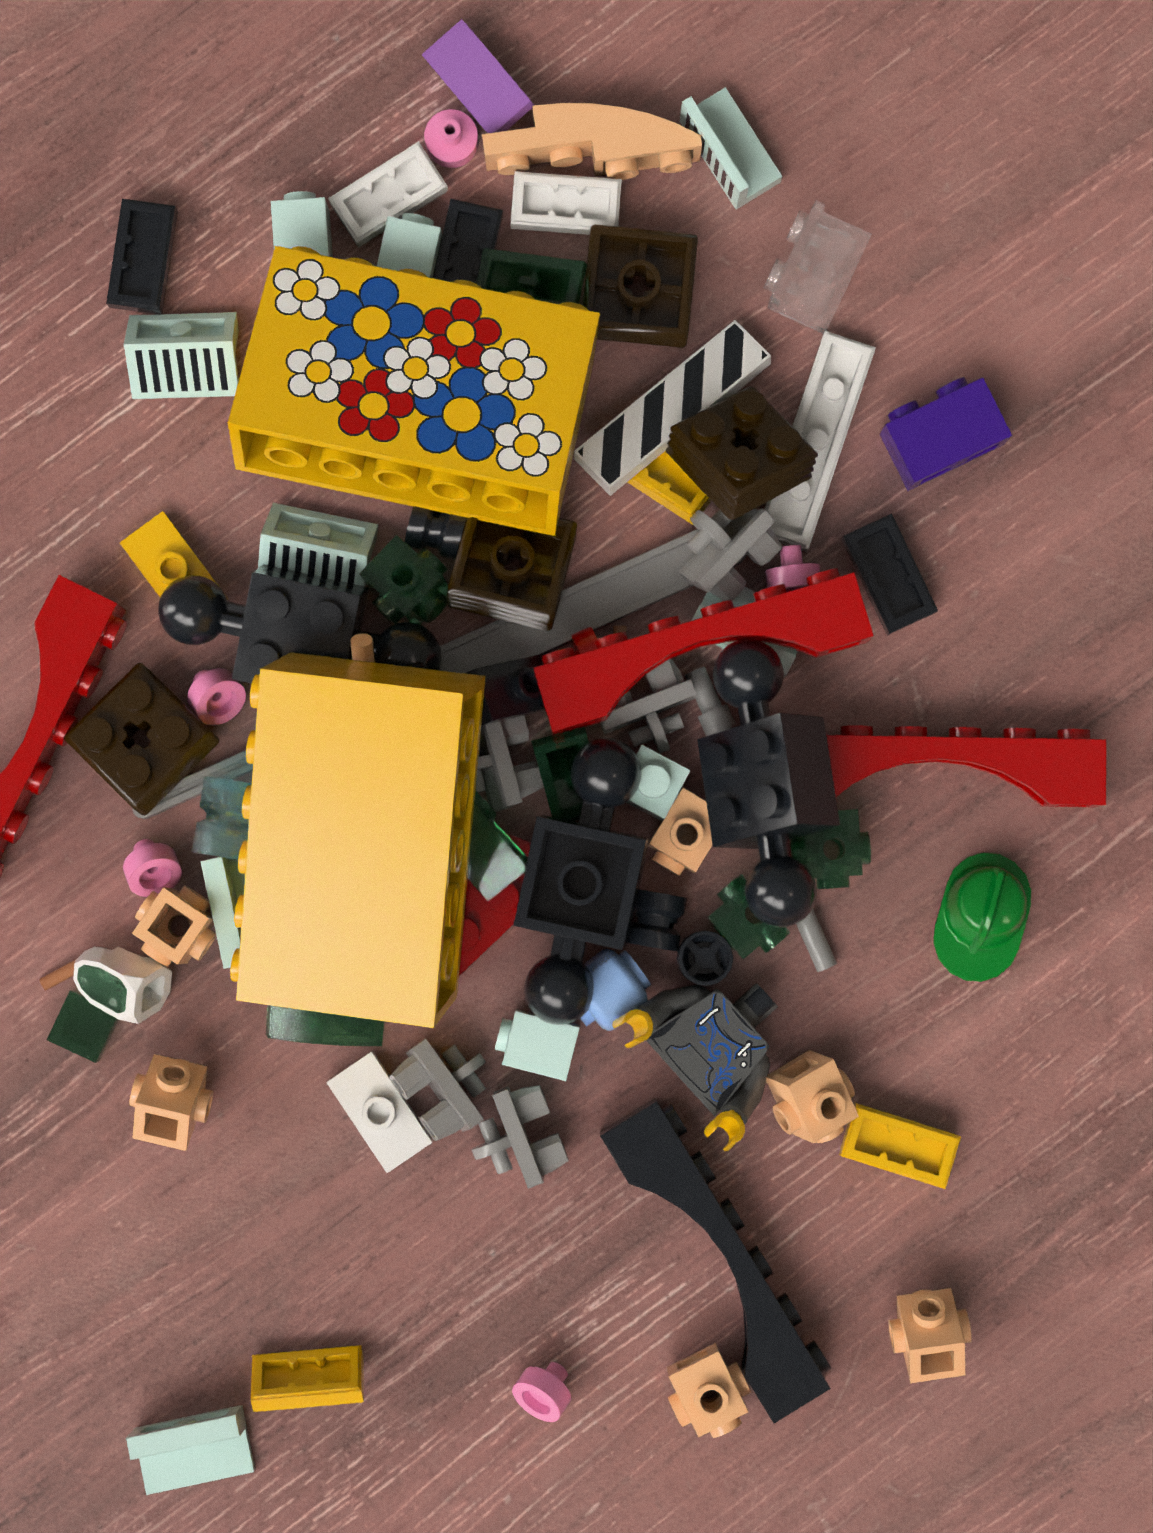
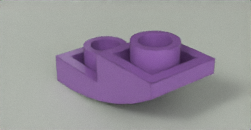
M462 19L422 54L429 65L487 133L507 131L534 106L528 96Z

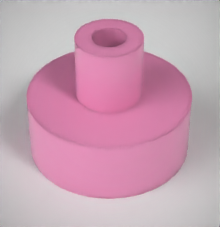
M453 109L440 111L426 125L424 132L426 149L431 159L437 164L447 168H457L467 164L475 156L478 149L477 128L473 120L464 112Z
M801 545L783 546L780 550L781 566L766 570L767 588L785 584L786 590L789 592L808 586L806 578L819 573L820 566L816 563L803 564Z
M227 669L202 670L193 678V683L187 694V702L204 724L220 725L228 722L240 712L245 703L246 692L244 687L238 680L232 679L233 673Z
M149 839L137 842L133 848L134 851L124 861L123 871L130 890L136 895L148 897L153 891L159 894L163 887H175L182 875V869L173 848L166 844L154 843Z
M551 1362L546 1369L539 1367L526 1368L513 1386L514 1398L532 1416L546 1422L557 1421L571 1401L570 1392L563 1383L568 1376L566 1369L555 1362Z

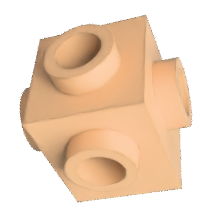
M186 885L183 886L180 892L174 888L165 887L162 888L159 894L155 891L151 892L136 913L135 918L140 922L132 932L133 935L145 942L141 950L166 967L172 961L179 965L187 964L192 957L198 961L201 960L217 937L216 933L211 930L214 922L212 914L207 911L210 906L209 900ZM179 915L186 917L190 924L185 935L181 937L175 935L171 928L173 919Z
M808 1050L771 1072L766 1077V1081L777 1103L773 1106L774 1116L781 1128L789 1135L793 1134L811 1143L827 1142L839 1136L844 1130V1125L859 1117L851 1099L855 1095L853 1085L847 1075L840 1068H837L833 1058Z
M154 1054L146 1075L138 1073L131 1090L129 1105L135 1107L133 1139L186 1151L196 1122L206 1123L212 1105L213 1091L205 1089L207 1066L190 1063L183 1059H173Z
M952 1289L919 1290L912 1294L897 1296V1319L888 1320L889 1334L893 1352H903L910 1383L964 1376L965 1343H969L972 1340L971 1328L966 1309H956Z
M716 1343L667 1367L668 1377L676 1393L668 1396V1400L682 1427L692 1423L698 1437L710 1432L712 1438H716L731 1432L741 1425L740 1416L748 1413L743 1397L752 1391L738 1363L735 1362L727 1366ZM708 1390L718 1392L715 1397L710 1399L701 1397Z

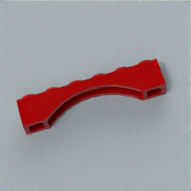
M838 568L829 569L807 577L808 586L787 592L785 584L772 586L755 592L753 594L755 602L734 608L732 600H726L700 609L702 618L681 624L679 616H672L647 625L649 633L628 639L625 631L595 640L597 648L595 650L575 655L573 647L543 655L541 658L544 665L534 667L533 669L553 737L606 721L621 698L645 675L669 659L696 648L725 642H735L742 639H755L764 643L791 648L818 658L868 643L874 637L855 573L840 576Z
M58 575L34 622L40 652V684L35 712L23 742L7 767L0 773V859L8 843L15 844L22 836L29 820V815L25 814L24 811L33 794L39 796L48 785L54 767L49 765V762L58 745L66 746L65 735L78 723V718L73 715L82 697L90 698L96 690L103 670L98 668V665L106 649L114 650L117 647L127 627V621L122 619L126 612L125 608L61 575ZM0 862V878H1V875H2L3 870H4V864Z
M847 725L840 726V735H826L836 797L852 784L873 773L905 764L938 762L964 765L993 774L1022 790L1041 807L1096 808L1106 805V739H1090L1091 730L1059 729L1057 730V739L1036 738V729L1005 728L1003 729V738L982 737V728L952 727L949 728V737H927V727L899 726L895 727V736H873V726Z

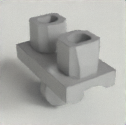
M762 508L760 510L753 509L734 520L728 519L720 509L712 518L704 512L697 510L690 517V520L699 532L687 543V546L695 555L681 568L679 573L688 583L708 593H712L723 601H733L745 588L746 580L733 568L746 553L754 563L762 566L770 562L782 549V545L770 528L775 520Z
M669 659L646 675L653 693L652 695L633 701L631 693L628 691L621 698L608 719L600 722L604 735L645 719L647 725L628 732L633 746L636 747L653 740L660 754L670 750L666 735L684 728L679 713L659 720L657 714L694 700V696L697 695L691 679L684 682L681 672L672 659Z
M525 716L481 726L475 794L483 791L486 792L491 813L506 810L523 802L522 798L543 788L540 770L535 761L513 766L510 758L509 746L521 744L529 740V730Z
M424 1039L406 1052L408 1058L389 1076V1079L405 1100L409 1099L426 1085H429L438 1097L440 1103L419 1117L422 1125L434 1141L447 1137L460 1129L462 1132L470 1130L484 1120L458 1084L461 1081L473 1098L486 1089L474 1072L486 1062L480 1053L466 1061L454 1044L442 1053L453 1069V1072L450 1073L427 1039Z
M508 1086L493 1092L492 1097L507 1134L500 1136L493 1117L478 1123L485 1143L471 1149L475 1160L491 1156L497 1174L507 1172L513 1169L506 1149L512 1147L528 1189L544 1183L543 1175L553 1172L568 1162L569 1159L559 1133L531 1143L526 1132L524 1123L550 1113L541 1086L524 1087L512 1092Z

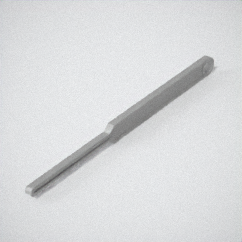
M696 529L562 590L554 625L550 631L496 620L441 645L442 661L439 670L466 673L479 667L544 654L571 642V634L590 626L593 631L598 630L694 586L688 583L679 571L695 555L687 546V543L699 530ZM745 553V554L743 555V557L733 566V568L736 567V566H738L739 564H741V563L744 561V559H745L746 556H747L746 553ZM246 750L183 778L147 815L143 816L132 808L133 813L138 818L149 819L252 772L253 764L247 763Z

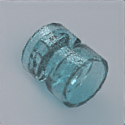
M204 776L199 806L207 814L205 819L196 823L192 847L193 853L238 860L242 842L248 840L249 819H244L242 815V801L246 787L252 785V783Z

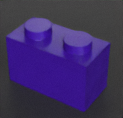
M965 377L959 378L936 391L939 399L922 407H919L915 400L893 410L887 415L890 422L885 424L879 435L907 491L1003 446L1010 439L1012 434L984 378H980L970 384L967 383Z

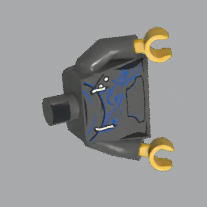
M757 983L733 1004L719 989L715 988L709 991L698 984L663 990L637 1009L631 1010L613 1021V1028L625 1022L633 1027L634 1038L625 1044L626 1048H632L647 1041L713 1114L715 1118L704 1130L707 1138L717 1127L723 1128L729 1136V1142L724 1146V1151H729L743 1138L745 1124L762 1099L767 1080L766 1077L771 1066L769 1057L766 1054L770 1046L755 1028L778 1008L776 1003Z

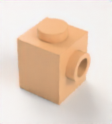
M685 788L680 790L666 818L662 820L649 841L648 846L657 851L652 858L654 862L678 876L681 875L685 868L692 873L698 870L712 847L707 803L705 800Z

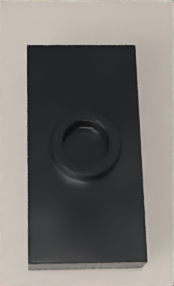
M122 198L106 301L109 308L163 314L178 214L176 206Z
M450 199L433 278L449 282L467 280L479 285L482 289H487L503 220V210Z
M892 514L841 538L887 636L938 612Z
M548 653L479 667L465 673L485 676L481 726L545 711L533 668L544 665L541 657Z

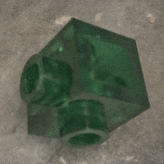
M397 535L359 573L366 586L369 587V590L377 596L372 604L393 624H397L401 619L405 622H413L420 625L424 621L430 623L447 606L448 584L443 574L448 569L429 550L423 548L417 553Z
M858 809L838 810L840 826L791 839V856L809 868L814 879H816L817 890L849 888V877L863 875L862 865L871 863L869 832H860ZM826 841H832L838 848V854L834 860L827 858L824 854L823 847Z
M742 874L716 894L723 903L709 913L706 919L726 939L740 959H745L759 946L765 953L769 952L791 932L787 927H773L760 920L752 924L746 919L745 910L748 905L745 898V885L747 880Z

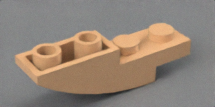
M593 103L532 106L534 127L482 134L487 171L498 169V173L501 175H514L515 171L526 172L530 169V165L551 162L553 167H570L583 161L582 157L592 156L595 176L607 175V178L626 180L636 177L639 174V170L660 167V171L663 173H676L692 167L693 162H700L702 151L701 135L675 122L633 109Z

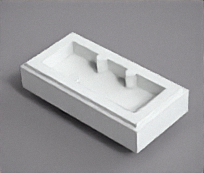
M418 141L332 195L328 200L359 248L385 231L388 216L402 219L404 213H414L446 193L448 186Z
M515 171L511 229L590 235V228L595 224L618 227L622 179Z
M372 1051L326 1083L386 1173H388L430 1145L433 1140L408 1102L389 1079L390 1075Z

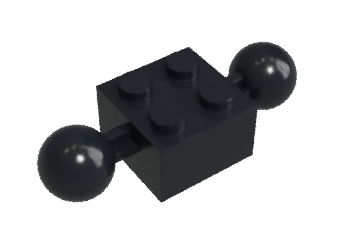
M263 564L252 572L246 605L227 601L224 592L215 582L197 575L184 576L170 583L162 593L159 601L158 615L161 625L170 637L180 643L201 645L215 639L220 633L240 637L232 679L252 683L254 676L260 674V668L290 652L352 660L350 640L354 635L361 633L368 634L373 638L375 663L439 670L442 661L438 640L430 630L420 624L400 622L389 626L381 634L361 630L369 587Z
M742 639L726 646L718 655L713 668V680L716 690L727 703L738 708L740 726L697 739L712 845L716 848H759L761 862L751 870L745 885L747 905L753 915L761 922L773 927H789L801 922L809 915L817 897V886L814 876L805 864L791 856L789 840L840 826L824 717L789 713H778L770 716L769 703L779 693L784 678L781 659L768 644L755 639Z
M599 738L588 742L577 752L573 759L571 781L576 793L583 800L579 822L545 815L536 817L513 926L554 935L550 955L540 959L533 965L528 972L524 985L525 999L530 1010L539 1019L550 1024L563 1025L572 1023L580 1019L589 1010L593 997L594 982L591 972L582 962L586 943L589 942L623 950L627 946L650 838L611 830L615 807L629 801L636 793L641 781V766L635 752L627 744L613 738Z

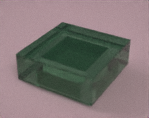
M70 990L48 1035L47 1041L94 1063H98L119 1019L90 1004L81 993Z

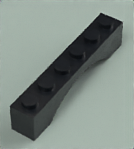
M656 1098L600 1131V1137L629 1184L655 1193L682 1209L708 1233L725 1256L735 1277L743 1307L745 1340L741 1367L746 1379L774 1424L830 1390L831 1388L823 1374L832 1368L815 1340L804 1345L794 1328L803 1320L786 1292L777 1298L775 1297L765 1280L774 1273L758 1246L756 1245L747 1250L741 1241L737 1231L745 1227L729 1198L718 1203L708 1186L709 1183L717 1178L700 1150L691 1156L689 1155L679 1138L688 1131L672 1104L661 1108Z

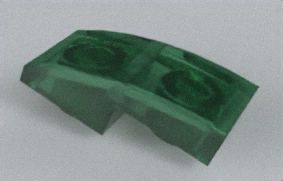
M475 790L468 879L489 901L525 873L528 857L496 824L495 818L497 813Z
M268 1005L265 1035L271 1039L338 1046H382L384 1021Z

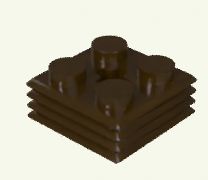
M597 224L591 226L582 306L586 307L589 311L600 313L597 339L679 348L687 345L698 237L696 235ZM635 276L645 277V285L654 289L645 291L643 297H635L632 290L624 288V285H632Z
M752 386L671 426L670 440L667 442L669 447L666 448L667 454L730 520L748 513L811 479V472L814 471L813 465L816 464L815 458L818 457V453Z
M474 517L467 518L447 589L448 607L544 631L552 630L576 540L577 523L572 520L559 518L556 534L552 536L480 521ZM510 558L520 560V568H517L516 571L504 569V565L508 564Z
M137 663L64 737L65 741L134 810L143 816L147 815L219 743V738L143 663ZM139 730L148 731L146 735L151 741L144 749L137 744L134 745L135 740L133 736Z

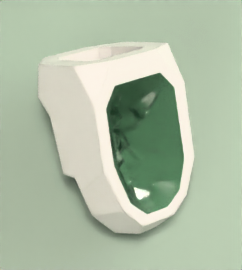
M103 947L90 948L84 951L74 963L73 980L81 994L90 1004L119 1020L136 1024L141 1023L161 1010L171 990L172 971L153 958L142 957L120 947L113 950Z

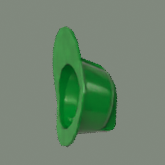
M980 853L967 857L953 869L946 884L935 923L933 944L938 960L949 973L965 981L983 982L998 977L1011 966L1019 950L1031 907V888L1026 874L1014 861L1000 854Z

